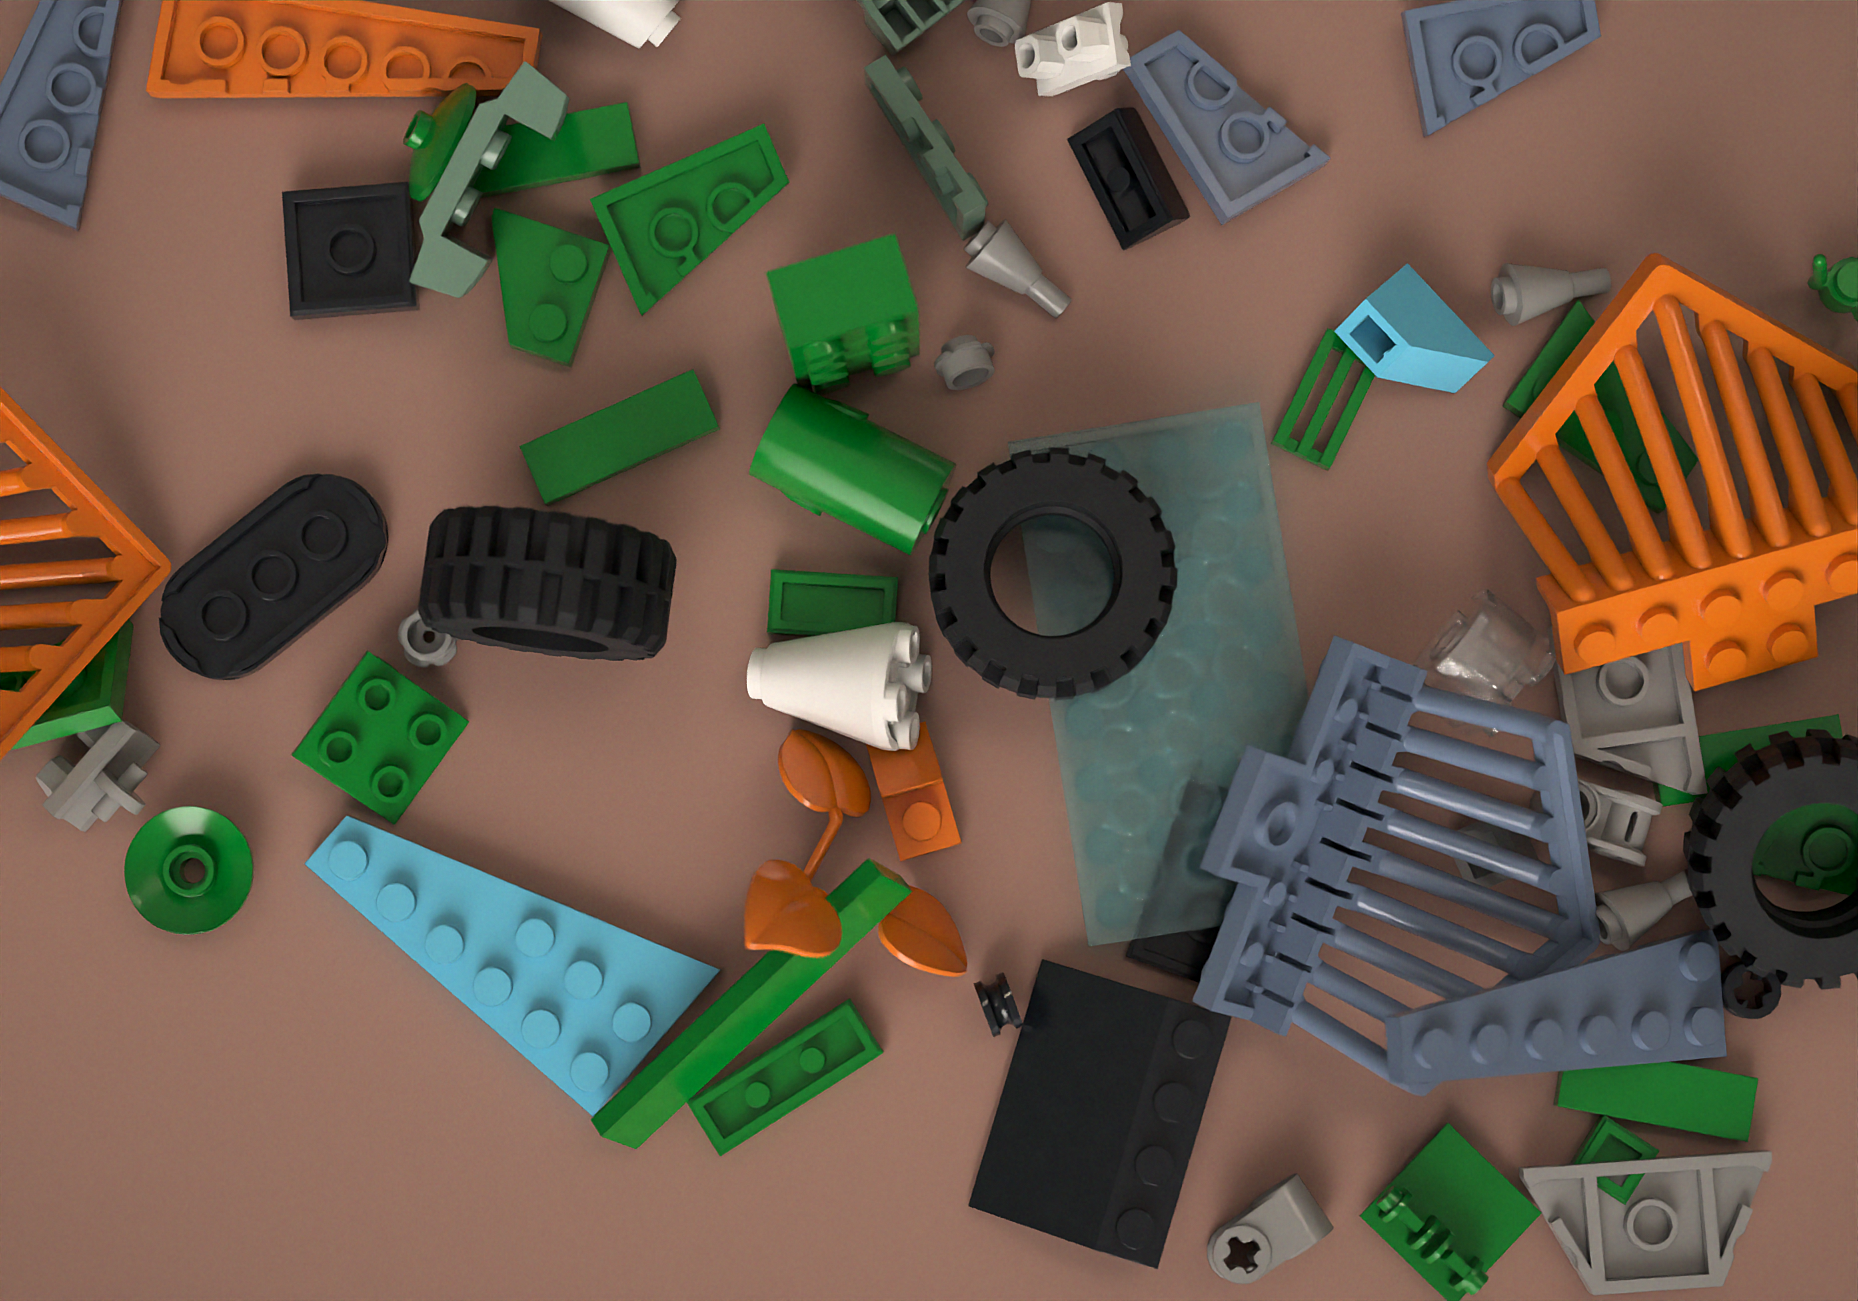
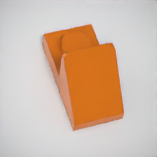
M926 722L920 723L918 742L913 750L898 749L896 751H889L866 744L900 862L962 844Z

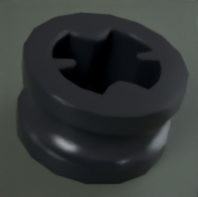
M1742 961L1727 966L1721 973L1723 1008L1731 1015L1746 1019H1760L1771 1014L1778 1006L1782 994L1781 983L1776 974L1769 972L1766 976L1761 977L1754 972L1751 973L1750 980H1761L1764 985V991L1755 995L1756 1006L1746 1008L1748 1001L1736 1000L1734 988L1743 985L1742 974L1750 970L1745 968Z
M1004 972L997 974L995 982L991 985H985L981 981L973 983L993 1037L1001 1035V1029L1005 1025H1013L1016 1029L1023 1026Z

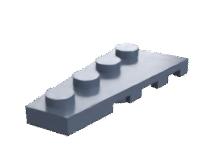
M40 0L0 84V196L78 232L123 0Z

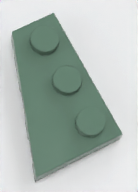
M886 55L864 67L865 84L960 238L964 241L983 226L985 207L989 205L987 198L974 176L970 172L966 173L953 153L956 152L955 147L942 124L937 119L931 122L918 103L923 99V96L907 68L903 66L896 70Z

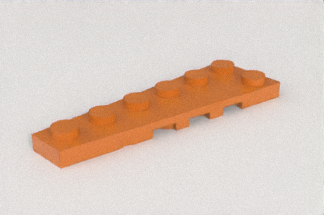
M162 0L146 92L151 97L156 98L447 96L462 84L468 83L476 88V96H500L524 61L537 70L543 35L540 28L362 0Z

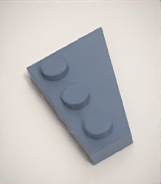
M1456 0L1402 12V24L1423 137L1434 133L1525 79L1600 38L1601 32L1595 0Z
M1180 30L1131 56V66L1123 68L1221 225L1319 170L1331 159L1315 144L1311 147L1289 130L1285 126L1287 120L1270 106L1267 109L1263 108L1237 86V78Z

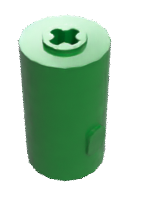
M794 383L781 400L762 436L750 465L749 475L779 489L791 501L812 513L821 516L822 512L911 556L923 535H927L947 497L949 492L947 487L954 474L956 463L868 420L870 414L840 401L824 398Z

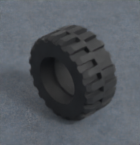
M1050 447L1048 453L1031 454L1029 449L1011 454V460L997 466L993 462L977 472V478L966 488L964 486L960 488L951 499L950 507L945 516L939 520L934 533L931 555H929L928 570L931 601L937 623L943 636L946 637L954 649L955 655L964 665L971 667L982 676V680L998 689L1001 687L1017 693L1019 697L1033 700L1036 698H1054V701L1074 699L1075 696L1090 692L1093 694L1109 687L1111 683L1124 675L1126 676L1154 646L1167 624L1173 608L1172 602L1178 578V568H1175L1174 561L1176 547L1171 530H1166L1161 519L1162 510L1153 496L1147 498L1137 487L1139 481L1123 469L1119 473L1105 465L1107 460L1089 452L1087 457L1069 454V448ZM1046 515L1072 518L1093 530L1107 548L1113 567L1112 591L1102 612L1082 629L1059 636L1039 635L1015 624L1000 608L991 586L993 557L1004 537L1019 524L1029 519Z
M468 505L458 506L456 509L447 508L442 510L429 526L418 613L423 624L435 632L449 634L453 638L477 642V644L492 647L498 646L514 651L589 660L623 661L624 659L637 661L644 660L645 658L651 659L657 655L666 643L677 559L670 543L665 539H659L658 535L639 531L636 527L610 523L604 519L571 515V513L558 511H540L524 507L504 508L494 505L473 507Z
M1807 729L1805 737L1793 738L1788 731L1768 735L1770 745L1755 751L1752 745L1748 744L1734 753L1738 762L1728 771L1718 766L1706 780L1711 789L1705 799L1701 797L1695 798L1689 812L1693 822L1692 829L1684 833L1683 853L1688 863L1685 874L1689 889L1706 925L1712 930L1717 942L1730 956L1738 955L1748 970L1761 977L1766 976L1769 972L1774 973L1781 985L1800 989L1804 985L1805 979H1815L1820 990L1841 988L1840 976L1854 973L1858 979V888L1843 901L1825 909L1808 912L1784 909L1770 902L1759 890L1754 879L1752 861L1756 847L1766 830L1777 819L1796 808L1810 804L1831 803L1846 806L1858 814V738L1849 734H1845L1842 739L1835 738L1825 729Z

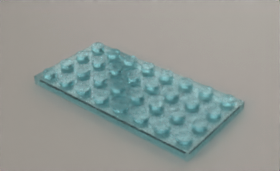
M1260 402L1008 441L1010 460L1011 454L1029 449L1031 454L1048 453L1050 447L1069 448V454L1087 457L1089 452L1107 459L1105 465L1119 473L1123 469L1139 481L1137 487L1146 497L1153 496L1162 510L1161 519L1166 530H1171L1176 547L1174 561L1175 568H1178V578L1172 602L1173 608L1166 626L1142 661L1126 676H1122L1111 683L1109 687L1093 694L1090 692L1075 696L1074 699L1054 701V698H1048L1088 947L1222 926L1226 907L1234 895L1238 882L1219 877L1199 868L1208 846L1209 836L1216 826L1232 784L1233 774L1240 764L1247 744L1287 758L1295 737L1296 726L1303 717L1309 701ZM1039 516L1021 523L1038 634L1059 636L1073 633L1087 626L1102 612L1112 591L1113 567L1104 543L1089 527L1065 516Z

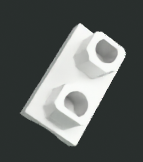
M1104 3L1016 40L1015 52L1019 75L1024 78L1036 79L1038 96L1052 97L1095 79H1108L1115 76L1121 69L1131 66L1130 56L1127 52L1128 41L1124 35L1120 34V22L1123 17L1122 3Z

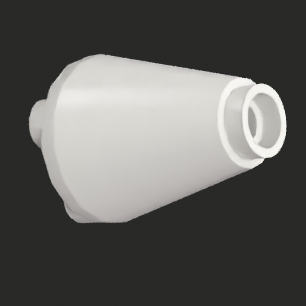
M892 622L770 644L767 649L755 648L748 663L747 689L751 698L762 699L767 707L876 748L896 751L898 749L913 750L917 745L920 730L919 715L915 712L918 692L926 693L929 689L932 676V661L930 655L919 654L920 634L917 626L904 622Z

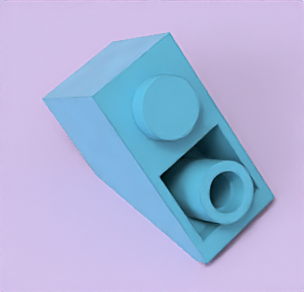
M1408 263L1369 295L1334 331L1377 378L1456 393L1495 356Z

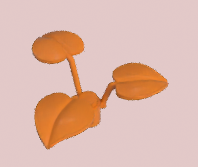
M791 729L778 752V767L782 781L788 791L803 805L814 811L828 812L829 822L803 871L788 861L778 859L764 862L755 871L748 887L745 902V946L747 949H776L800 956L824 957L831 954L839 946L842 938V926L835 908L825 900L829 894L821 888L812 886L811 881L842 825L843 813L853 817H862L870 808L871 790L866 775L858 762L840 745L811 731ZM908 885L912 892L879 923L878 935L882 944L898 959L917 969L949 977L964 975L967 972V957L960 934L952 917L935 897L920 888Z

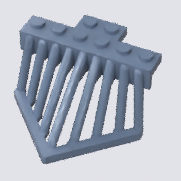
M1334 635L1327 655L1320 664L1318 678L1303 717L1296 726L1295 737L1287 758L1247 744L1240 764L1233 774L1232 784L1216 826L1209 836L1208 846L1199 868L1219 877L1236 881L1238 884L1232 899L1226 907L1222 926L1210 957L1202 969L1201 980L1192 1002L1210 1011L1252 1021L1282 1036H1287L1290 1025L1293 1022L1389 1081L1387 1050L1307 1002L1303 992L1308 982L1385 1023V1016L1412 1008L1325 963L1318 957L1322 943L1445 999L1475 994L1478 990L1485 988L1333 919L1332 917L1337 906L1363 913L1508 973L1496 985L1514 983L1535 977L1542 972L1580 964L1597 949L1600 943V928L1595 912L1597 908L1570 725L1538 712L1425 686L1423 683L1428 671ZM1422 711L1532 739L1535 761L1408 725L1411 714ZM1397 752H1411L1538 790L1541 795L1543 813L1392 764ZM1381 791L1403 794L1548 843L1551 865L1378 803ZM1367 827L1555 894L1559 915L1362 841ZM1352 866L1375 873L1541 935L1549 940L1533 954L1521 951L1350 881L1348 876ZM1442 1081L1394 1085L1412 1094L1425 1096Z

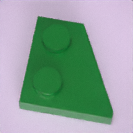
M494 207L491 219L509 345L513 349L572 367L611 253V248L608 244Z

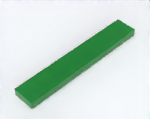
M870 858L866 859L825 898L835 908L841 921L842 938L839 946L831 954L824 957H806L786 951L770 949L593 1116L591 1121L600 1136L633 1149H637L912 892L902 876Z

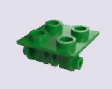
M367 650L291 755L395 825L468 725L469 721L399 673L389 663Z
M1446 1123L1359 1216L1447 1301H1460L1467 1292L1472 1296L1485 1285L1489 1279L1486 1272L1540 1216L1541 1212L1449 1123Z

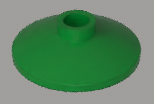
M468 83L462 84L449 93L431 114L418 110L409 123L404 135L403 144L414 149L409 171V193L411 198L421 202L436 188L470 123L476 102V88Z
M176 807L151 818L134 836L125 858V884L135 908L154 926L174 934H202L224 925L243 907L253 884V855L244 834L226 816L203 807ZM194 858L199 859L205 867L204 876L197 883L189 882L184 875L185 865Z

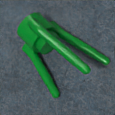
M1823 254L1815 255L1812 263L1813 275L1808 279V286L1813 290H1818L1820 300L1825 307L1836 313L1845 314L1852 312L1854 319L1858 321V258L1849 257L1841 259L1827 269L1826 257Z

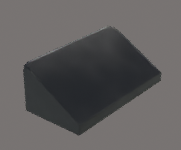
M1116 108L1067 139L1123 250L1144 242L1190 217L1186 205L1135 108Z

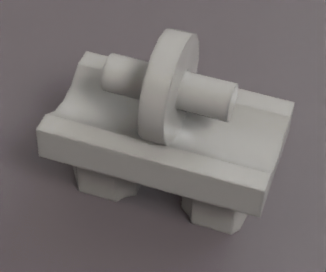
M122 719V722L77 734L91 748L77 765L60 755L50 759L36 775L37 782L48 796L42 806L53 817L57 819L62 818L79 830L86 832L97 818L107 822L120 806L135 815L143 809L146 804L134 790L148 775L142 766L161 745L148 733Z

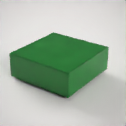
M1600 1114L1570 1163L1586 1164L1599 1161L1654 1159L1659 1150L1606 1115ZM1645 1173L1628 1174L1621 1186L1605 1176L1597 1177V1186L1626 1205Z

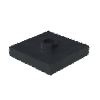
M409 182L282 192L291 318L303 320L420 310L418 285L409 282L416 263L413 203L409 193Z

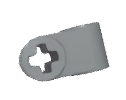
M1578 779L1588 850L1611 859L1644 867L1647 856L1642 853L1648 829L1652 816L1660 814L1663 804L1634 793L1614 788H1605ZM1535 790L1530 799L1529 809L1543 813L1540 791Z
M1295 1173L1255 1199L1250 1204V1207L1219 1227L1211 1235L1207 1244V1259L1211 1268L1220 1277L1236 1284H1249L1259 1280L1284 1261L1301 1254L1319 1242L1334 1227L1302 1179ZM1231 1238L1242 1243L1252 1242L1253 1248L1246 1254L1250 1264L1245 1269L1234 1263L1226 1266L1224 1259L1231 1253L1227 1245Z

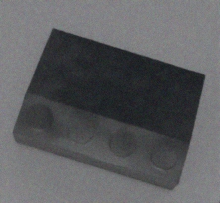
M1042 959L968 1206L1102 1253L1158 1269L1232 1017Z

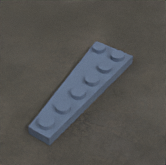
M1711 929L1693 930L1642 944L1638 948L1625 952L1592 958L1588 962L1575 966L1542 972L1535 977L1481 989L1475 994L1460 995L1385 1016L1389 1084H1416L1726 1057L1718 942Z

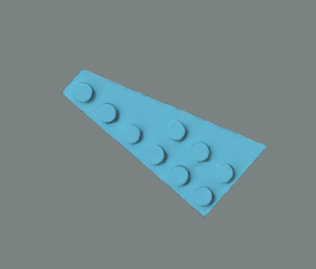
M346 816L305 862L309 869L591 1116H594L609 1101L721 971V969L698 961L659 943L609 924L606 921L437 853L352 816Z

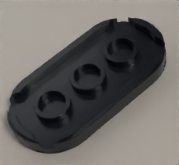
M303 475L283 485L186 562L169 579L161 598L163 603L160 609L161 618L159 617L160 635L169 653L189 671L210 679L234 680L259 671L366 586L377 574L384 561L388 546V528L380 505L361 485L351 479L338 475Z

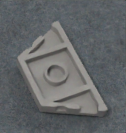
M1552 625L1548 627L1547 633L1561 721L1570 725L1574 756L1692 795L1708 793L1691 687L1685 675L1682 643L1564 675L1556 661Z
M1769 1150L1655 1157L1654 1159L1643 1160L1628 1159L1586 1164L1567 1163L1519 1167V1177L1586 1289L1592 1295L1723 1286L1734 1260V1246L1738 1237L1745 1232L1753 1212L1750 1205L1763 1172L1769 1171L1772 1163V1152ZM1645 1173L1626 1205L1597 1186V1177L1605 1176L1621 1186L1628 1174Z

